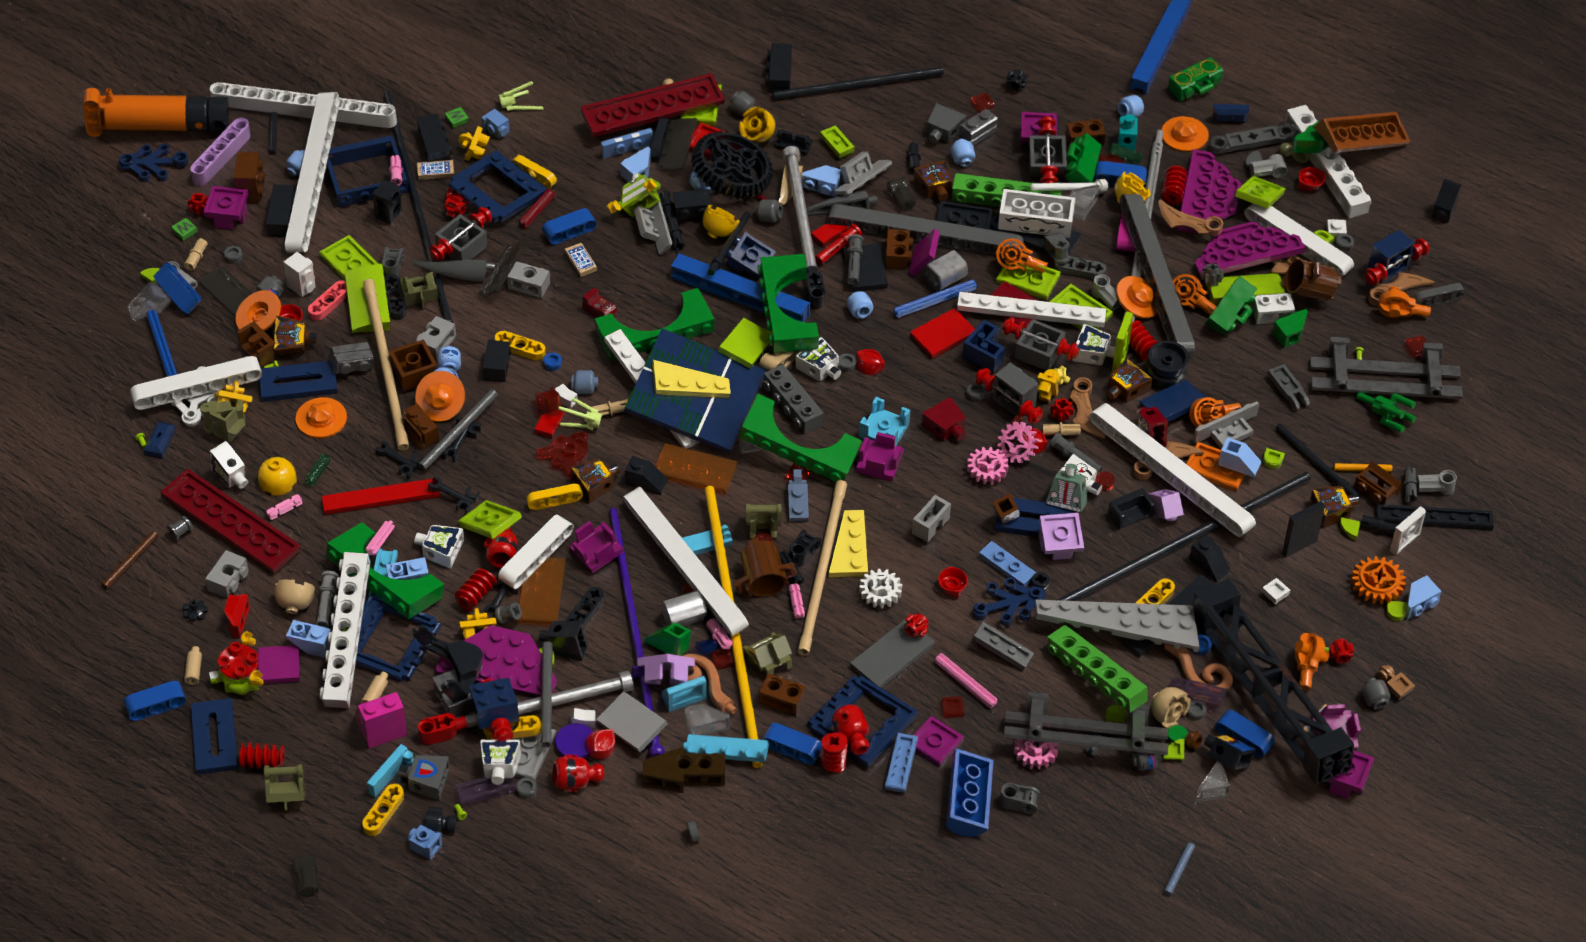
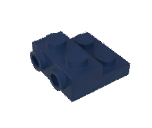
M745 232L742 237L738 236L733 243L735 249L730 248L725 256L728 259L725 264L739 273L744 270L759 280L761 276H758L757 265H761V257H771L776 251Z

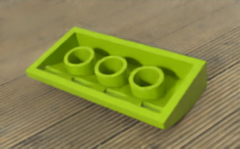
M382 264L366 265L346 271L345 282L352 332H374L363 285L366 279L374 280L383 330L389 331L390 317Z
M1278 274L1241 276L1257 288L1254 293L1256 296L1286 294ZM1239 276L1223 277L1222 282H1219L1217 286L1206 285L1210 302L1217 306Z

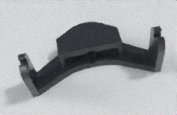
M418 625L419 630L415 628L412 630L414 638L425 649L446 659L456 673L457 681L455 682L450 679L447 680V685L442 683V691L453 703L467 699L470 694L469 685L475 684L482 669L483 653L481 649L463 640L453 643L439 640L425 625Z

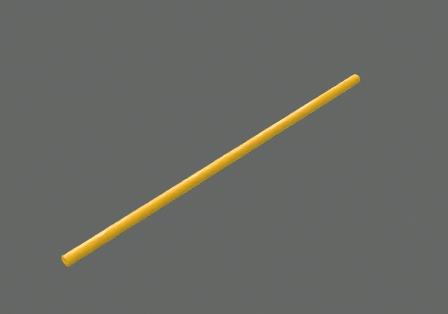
M707 486L705 488V495L721 587L734 602L715 490L713 486ZM739 632L734 636H730L733 643L732 650L748 739L758 740ZM752 761L754 768H759L763 765L762 762Z

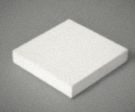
M1420 506L1396 527L1390 552L1394 555L1398 554L1420 535L1426 513L1424 508Z

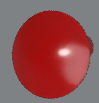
M239 642L231 643L229 647L221 652L218 658L220 671L232 679H243L250 676L259 664L257 652Z

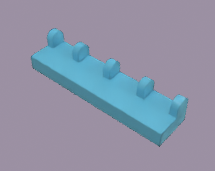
M688 734L687 742H684L685 754L719 753L725 754V759L766 762L769 747L768 740Z

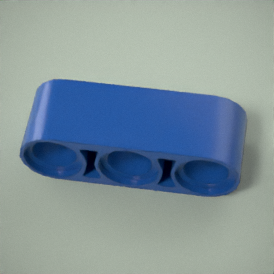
M1100 161L1096 165L1094 181L1105 179L1108 186L1115 187V183L1122 173L1126 172L1128 174L1130 172L1143 180L1145 187L1147 169L1140 165Z
M583 208L546 222L542 227V231L549 242L555 245L591 232L596 228L597 222L590 211Z
M166 262L154 275L157 283L183 312L189 314L202 301L198 293L170 263Z
M171 681L136 692L124 699L126 711L132 721H138L181 707L186 702L183 689L178 681Z
M1227 710L1215 724L1216 730L1222 736H1230L1256 748L1254 755L1259 758L1264 757L1275 743L1274 737L1269 732L1233 710Z
M771 723L762 740H768V749L808 765H813L821 753V742L818 739L778 723Z

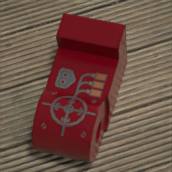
M592 288L582 296L583 309L596 318L611 313L613 316L618 314L616 306L599 295V291L596 288Z

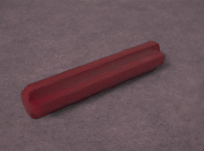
M547 189L519 220V225L527 228L555 197V192Z

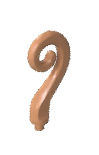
M1163 643L1165 645L1164 649L1179 660L1187 680L1197 691L1210 696L1223 695L1229 691L1233 678L1231 672L1224 665L1218 663L1207 665L1202 672V677L1207 682L1205 683L1197 676L1187 647L1181 646L1178 649L1174 648L1173 644ZM1217 672L1223 677L1219 685H1210L1214 682V677L1211 673Z
M682 655L695 658V666L691 667L692 674L688 675V681L701 677L702 672L698 666L703 668L708 675L709 694L712 703L722 713L729 712L733 715L737 708L733 706V700L722 692L720 678L714 664L702 655Z

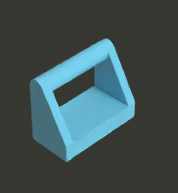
M702 676L663 690L661 697L668 711L670 712L705 700V677Z

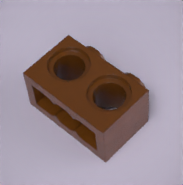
M1101 119L1066 123L1065 136L1068 145L1073 143L1076 137L1082 136L1085 133H1088L1101 146L1105 145L1106 132Z
M888 229L886 268L908 269V262H912V251H909V248L912 249L913 238H909L910 230Z
M768 673L759 691V704L797 716L805 700L806 686Z

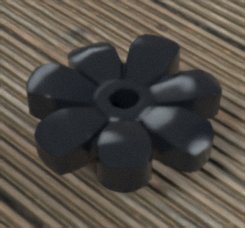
M195 599L189 601L190 605L186 603L183 605V617L185 619L189 618L190 621H196V617L199 620H203L205 618L204 613L208 612V607L205 606V602L202 600L197 602Z

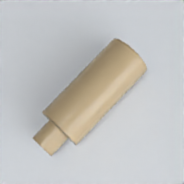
M193 646L187 654L184 682L188 685L199 683L202 653L199 652L200 648L197 646Z
M381 672L380 675L374 677L361 700V704L381 697L388 684V674L386 672Z

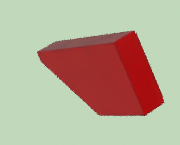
M824 224L813 231L811 237L824 247L837 239L838 234L848 230V226Z
M558 409L541 415L534 429L535 433L553 438L566 412Z

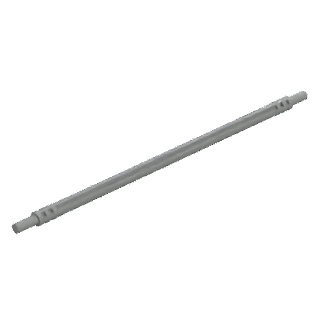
M1162 130L1156 131L1146 183V190L1149 188L1151 195L1144 203L1150 220L1163 148ZM1135 250L1131 276L1141 278L1143 269Z

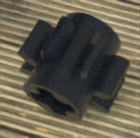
M1014 69L1012 73L1008 72L1006 84H1008L1010 89L1019 91L1021 87L1025 88L1028 76L1022 70Z

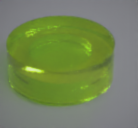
M1118 705L1110 706L1106 711L1107 722L1123 724L1126 720V710Z

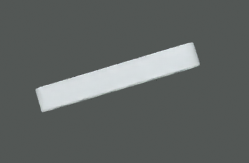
M1253 203L1244 211L1246 218L1250 222L1259 223L1260 227L1267 229L1268 227L1282 230L1283 234L1290 236L1292 234L1299 235L1305 246V253L1301 255L1314 263L1319 262L1322 265L1333 267L1341 278L1354 267L1352 258L1271 206L1267 209Z
M248 356L137 384L130 389V394L135 408L142 410L225 389V385L232 386L233 381H238L239 385L253 382L262 377V371L257 358Z

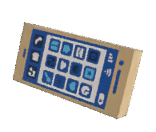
M453 160L417 163L418 180L451 178L454 176Z
M582 243L565 248V254L580 277L597 271V266Z

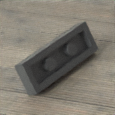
M985 622L981 624L972 639L1024 671L1034 654Z

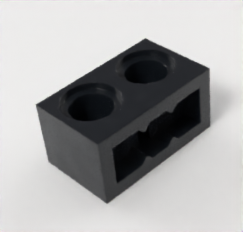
M384 180L372 193L375 218L391 225L402 212L400 186Z

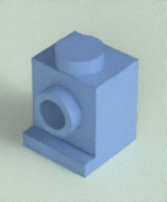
M496 109L481 117L482 130H488L490 134L498 139L510 132L509 120Z
M422 825L418 829L413 828L408 835L410 849L430 860L442 846L441 833H435Z

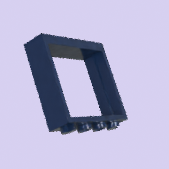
M393 135L330 148L326 169L338 207L373 200L372 193L381 183L340 191L333 166L387 154L399 156ZM403 168L400 194L409 192L408 180Z

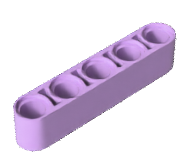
M244 118L234 120L192 164L191 175L195 185H206L249 140L250 129L248 120Z

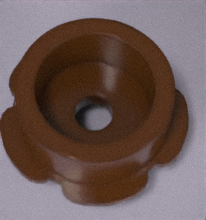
M1198 731L1189 732L1185 738L1188 749L1197 750L1203 741V736Z

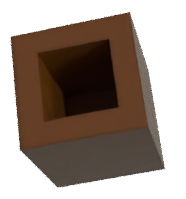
M1010 493L992 502L1002 525L1020 516L1019 508Z

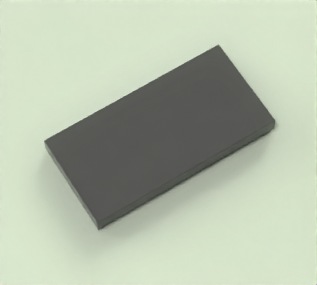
M904 620L850 662V667L859 675L882 688L935 646V641L926 634L922 638L920 636L916 638L909 636L904 629V623L906 622Z

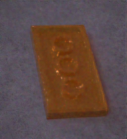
M665 443L655 467L668 480L703 489L707 486H713L715 492L726 494L738 466V461Z
M548 557L522 584L519 604L522 616L517 620L518 623L551 625L553 621H558L566 558Z

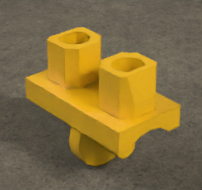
M479 126L473 137L469 132L459 136L458 141L461 147H469L464 158L465 160L469 161L471 157L481 160L485 149L476 146V144L485 148L490 137L482 134L483 128Z
M1049 369L1044 374L1039 373V400L1049 403L1052 395L1057 397L1059 373L1056 370Z
M233 381L232 386L225 385V390L227 391L219 390L218 393L215 392L214 398L217 399V402H235V407H237V401L242 400L243 413L246 412L248 404L252 402V396L243 395L244 388L239 387L238 381Z
M474 608L475 614L467 615L468 621L460 622V630L463 633L464 639L473 636L475 631H482L491 625L496 626V618L487 619V613L479 614V609Z

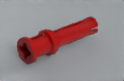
M851 224L848 230L838 234V239L815 255L816 262L819 265H823L843 247H849L848 237L853 234L862 236L860 228L855 224Z

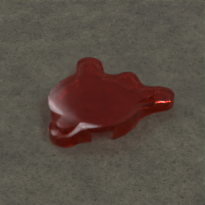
M584 431L572 433V436L563 437L562 434L554 439L549 446L537 449L536 456L538 459H553L551 461L553 468H561L567 476L572 477L571 467L583 463L588 456V434Z

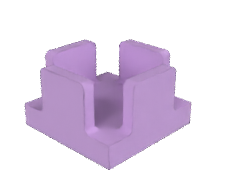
M1078 513L1043 515L1039 517L1041 551H1044L1045 554H1052L1053 560L1071 559L1074 552L1084 550Z
M672 654L638 658V666L644 667L645 683L660 685L663 678V670H670V685H678L688 681V667L695 666V658Z

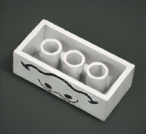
M1004 189L998 229L1041 235L1063 233L1065 238H1070L1075 198Z

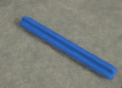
M969 280L894 308V315L896 318L957 297L960 292H971L977 289V284L974 280Z
M154 309L148 310L146 313L166 376L177 375L157 312Z

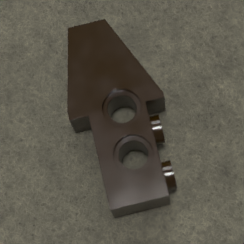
M684 747L643 760V786L684 793V786H725V754H684Z

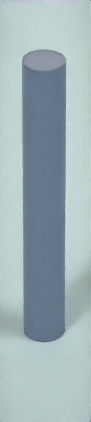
M1187 843L1165 887V895H1172L1195 848L1194 844Z

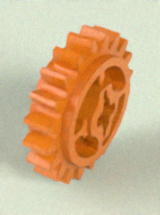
M1377 556L1374 557L1373 561L1369 557H1367L1366 562L1360 560L1359 565H1355L1351 576V584L1354 585L1353 590H1359L1358 596L1364 595V601L1372 599V604L1379 601L1380 605H1383L1384 600L1387 603H1391V599L1397 601L1398 596H1402L1403 590L1406 587V576H1403L1404 570H1398L1399 564L1393 566V560L1386 562L1385 557L1382 560H1378Z

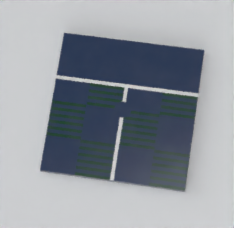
M661 329L625 406L624 412L730 454L766 370L755 365L748 368L715 349ZM653 360L728 378L731 392L730 397L657 395L654 388Z

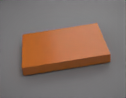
M1197 442L1195 447L1203 450L1204 455L1195 456V454H1192L1186 464L1207 481L1237 492L1246 474L1220 466L1221 450Z

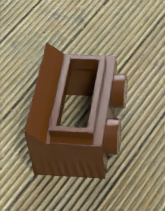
M254 321L237 331L239 346L249 356L257 358L260 368L274 360L273 347L275 342Z
M418 404L404 410V429L408 437L421 451L439 442L437 425Z
M1371 461L1368 467L1356 476L1354 487L1371 498L1373 502L1388 505L1399 495L1402 482ZM1372 475L1378 479V485L1369 479ZM1387 485L1390 488L1386 491L1381 487Z

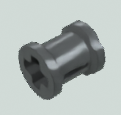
M182 516L181 520L175 524L167 525V530L174 540H178L179 536L187 531H193L192 524L187 517Z
M514 602L507 607H497L495 615L498 622L503 624L507 623L508 620H518L521 618L522 610L520 605Z

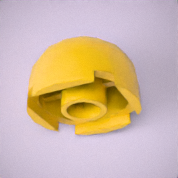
M760 107L748 109L743 115V122L740 121L741 135L743 137L747 136V139L753 140L754 143L767 141L775 130V120L772 114Z
M1123 172L1114 187L1119 203L1123 194H1141L1145 202L1151 193L1149 188L1147 190L1144 188V181L1130 172L1128 174Z
M708 205L703 214V225L708 230L707 234L716 239L718 236H730L738 227L740 221H734L735 216L719 207H716L714 210L711 209L712 205Z
M272 457L265 460L258 470L259 487L263 492H270L274 496L290 492L292 486L297 482L294 466L282 457Z

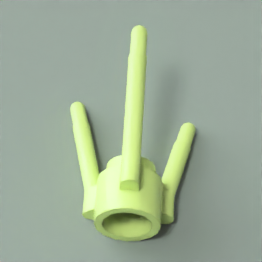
M531 81L499 95L502 109L507 108V111L543 110V107L512 105L516 104V97L529 93L528 90L518 91L531 86L533 82Z
M573 398L572 401L587 409L586 414L561 406L558 407L561 411L585 418L584 422L587 423H560V426L587 428L593 430V427H599L602 414L598 413L599 410L586 405L576 398Z

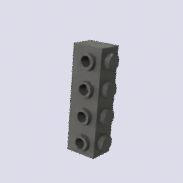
M783 364L764 373V389L771 393L774 401L781 405L787 416L791 417L796 428H800L806 434L824 425V412Z

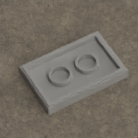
M624 691L596 719L598 724L605 729H613L615 736L639 753L667 725L666 720Z
M551 729V745L556 736V730ZM541 732L536 736L511 739L520 740L521 758L514 777L536 780L550 747L544 748L541 746Z

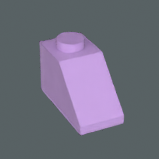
M1163 489L1148 493L1155 504L1154 509L1159 518L1166 519V521H1174L1178 519L1177 516L1184 515L1179 492Z

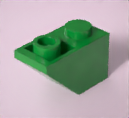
M1318 121L1312 126L1309 125L1301 134L1295 136L1293 152L1321 153L1329 147V144L1322 135L1313 128L1319 123Z
M1306 309L1274 321L1272 334L1283 348L1300 342L1308 313Z
M672 623L650 634L645 638L644 642L667 654L681 656L688 651L691 630L677 623Z

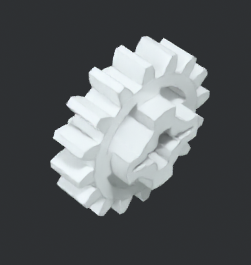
M878 569L877 573L871 570L870 576L864 574V579L860 580L859 593H861L862 599H866L867 605L872 602L874 608L877 604L881 608H884V604L891 607L892 602L897 603L898 598H901L902 584H900V578H895V573L888 574L887 569L885 572H881V569Z

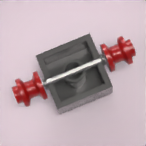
M1044 116L1038 121V126L1042 128L1038 131L1039 136H1030L1028 144L1029 177H1042L1040 183H1058L1057 177H1065L1067 168L1065 136H1056V130L1053 128L1056 125V121L1050 116Z
M480 207L477 209V215L474 213L469 215V220L460 214L435 233L436 245L429 247L431 258L442 261L444 260V255H446L453 261L471 260L488 247L487 232L482 228L484 227L483 223L489 224L492 221L490 210Z
M1012 317L1003 324L1002 330H1004V335L1008 336L1012 333L1015 335V339L1018 340L1016 343L1015 359L1047 371L1051 369L1057 357H1060L1062 354L1067 355L1069 361L1078 357L1080 351L1078 344H1067V339H1065L1066 332L1034 319L1031 320L1026 329V323L1021 322L1017 324Z
M1009 363L993 376L990 375L988 368L977 372L975 376L976 384H984L987 392L993 390V399L1016 417L1022 419L1027 416L1030 424L1038 423L1042 419L1043 410L1040 407H1036L1038 383L1019 367Z

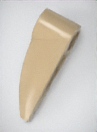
M787 164L784 166L779 201L781 205H784L793 196ZM799 166L800 177H802L803 166Z
M803 350L777 352L774 354L766 353L762 356L759 366L766 371L782 364L787 368L796 360V355Z

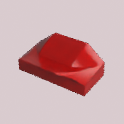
M229 594L224 609L229 620L227 629L234 638H241L250 609L249 597L246 594L239 596Z

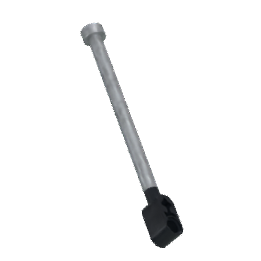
M788 146L782 150L783 162L788 165L803 254H805L807 265L805 284L807 302H810L812 309H820L824 306L825 286L823 275L817 271L798 166V162L801 159L800 151L795 146Z

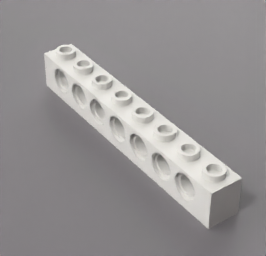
M1307 105L1287 110L1285 123L1295 129L1294 137L1304 132L1309 125L1312 126L1317 122L1313 112L1309 110ZM1330 146L1321 153H1311L1310 161L1315 168L1325 172L1326 179L1324 182L1348 218L1368 213L1371 198L1365 193L1362 184L1357 181L1353 171L1347 166L1345 159L1339 153H1333Z
M344 552V558L340 559L339 562L341 577L337 578L336 583L339 591L338 595L334 597L336 611L331 616L333 631L329 632L328 643L331 645L330 650L326 651L327 669L323 670L325 685L320 690V699H323L325 707L349 708L370 567L369 555L365 553ZM351 573H357L356 576L349 577ZM354 591L352 595H346L347 592ZM346 609L352 610L349 613H343V611ZM344 627H348V628H349V629H348L347 631H345V632L340 631V630H341L342 628H344ZM340 646H347L344 650H338ZM338 664H343V665H344V666H343L342 668H340V669H336V668H335V666L338 665ZM334 683H341L338 687H332Z

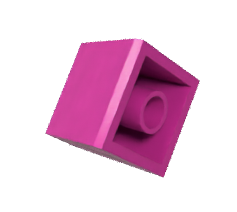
M397 692L358 705L355 719L369 749L407 735L404 706Z

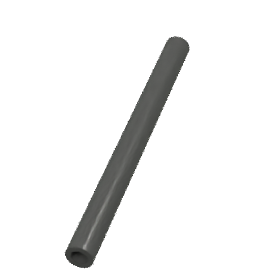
M491 389L419 462L418 466L420 469L425 471L498 396L494 389Z
M544 642L542 650L541 746L544 748L551 746L553 644L551 642Z

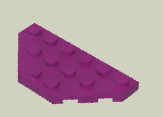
M1193 149L1181 212L1205 220L1211 216H1217L1222 220L1236 214L1239 198L1235 197V194L1241 187V182L1238 179H1234L1230 175V171L1222 163L1219 164L1211 152ZM1178 226L1179 231L1197 233L1190 227Z
M1249 222L1223 229L1221 234L1215 236L1214 240L1206 246L1201 258L1196 260L1195 268L1200 278L1201 271L1208 264H1217L1220 267L1219 270H1224V273L1305 253V246L1299 235L1292 234L1290 236L1283 234L1282 230L1272 227L1267 229L1260 227L1259 223Z
M491 625L464 640L478 646L483 653L482 669L475 683H479L484 679L497 680L509 677L514 692L542 697V654L530 634ZM439 658L436 674L441 675L453 670V667L446 659ZM552 672V694H554L557 679Z

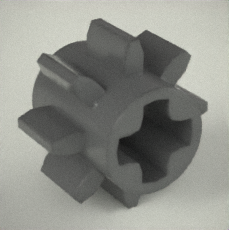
M1208 264L1201 271V280H1205V284L1208 286H1217L1219 282H1222L1224 270H1219L1220 267L1217 264Z

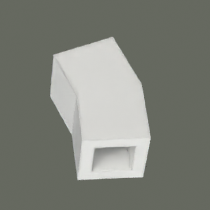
M564 384L554 389V397L562 405L571 409L576 404L572 399H577V393L569 390Z
M574 708L571 713L570 724L578 723L595 728V710Z

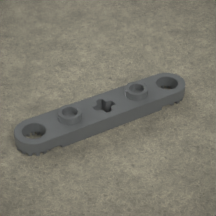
M1283 124L1277 127L1270 126L1225 134V136L1212 138L1210 149L1215 153H1225L1287 142L1294 138L1295 129L1291 125ZM1216 143H1220V144H1222V146H1220V147L1218 146V147H1217V145H1215V144H1216Z

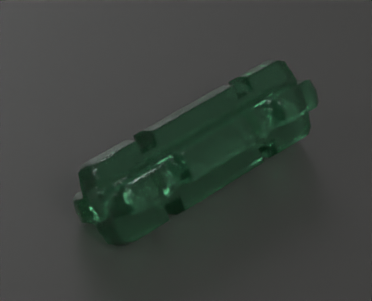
M1112 143L1109 148L1110 153L1114 155L1117 153L1118 156L1128 160L1133 159V162L1140 163L1143 159L1142 153H1135L1134 150L1123 146L1119 147L1115 143Z
M324 453L320 455L319 460L316 461L309 471L310 473L305 477L307 485L313 486L316 483V479L321 476L326 468L325 466L331 461L329 455Z

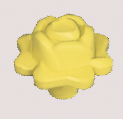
M1062 365L1058 369L1055 368L1054 370L1059 373L1058 386L1063 384V382L1069 383L1070 377L1066 376V368Z

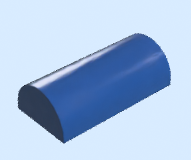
M957 748L954 750L947 814V827L953 833L972 837L981 835L988 830L993 773L992 759Z

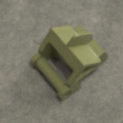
M433 272L412 278L407 276L399 278L406 306L421 303L422 309H424L425 302L438 300ZM424 283V286L413 287L414 284Z
M214 400L203 403L200 406V412L204 418V432L207 434L213 433L215 437L230 443L243 427H246L242 400L237 401V407H232L231 402L227 401L216 402Z
M746 504V526H750V539L756 538L757 529H769L771 539H777V526H781V504Z
M772 632L768 637L750 646L745 645L742 647L743 653L750 664L757 665L760 671L765 670L766 677L768 673L774 675V668L785 664L786 670L793 667L792 658L790 657L792 652L785 635Z
M298 764V766L269 768V766H264L266 802H284L285 811H287L288 801H304L306 790L303 764ZM293 775L291 782H279L278 776Z

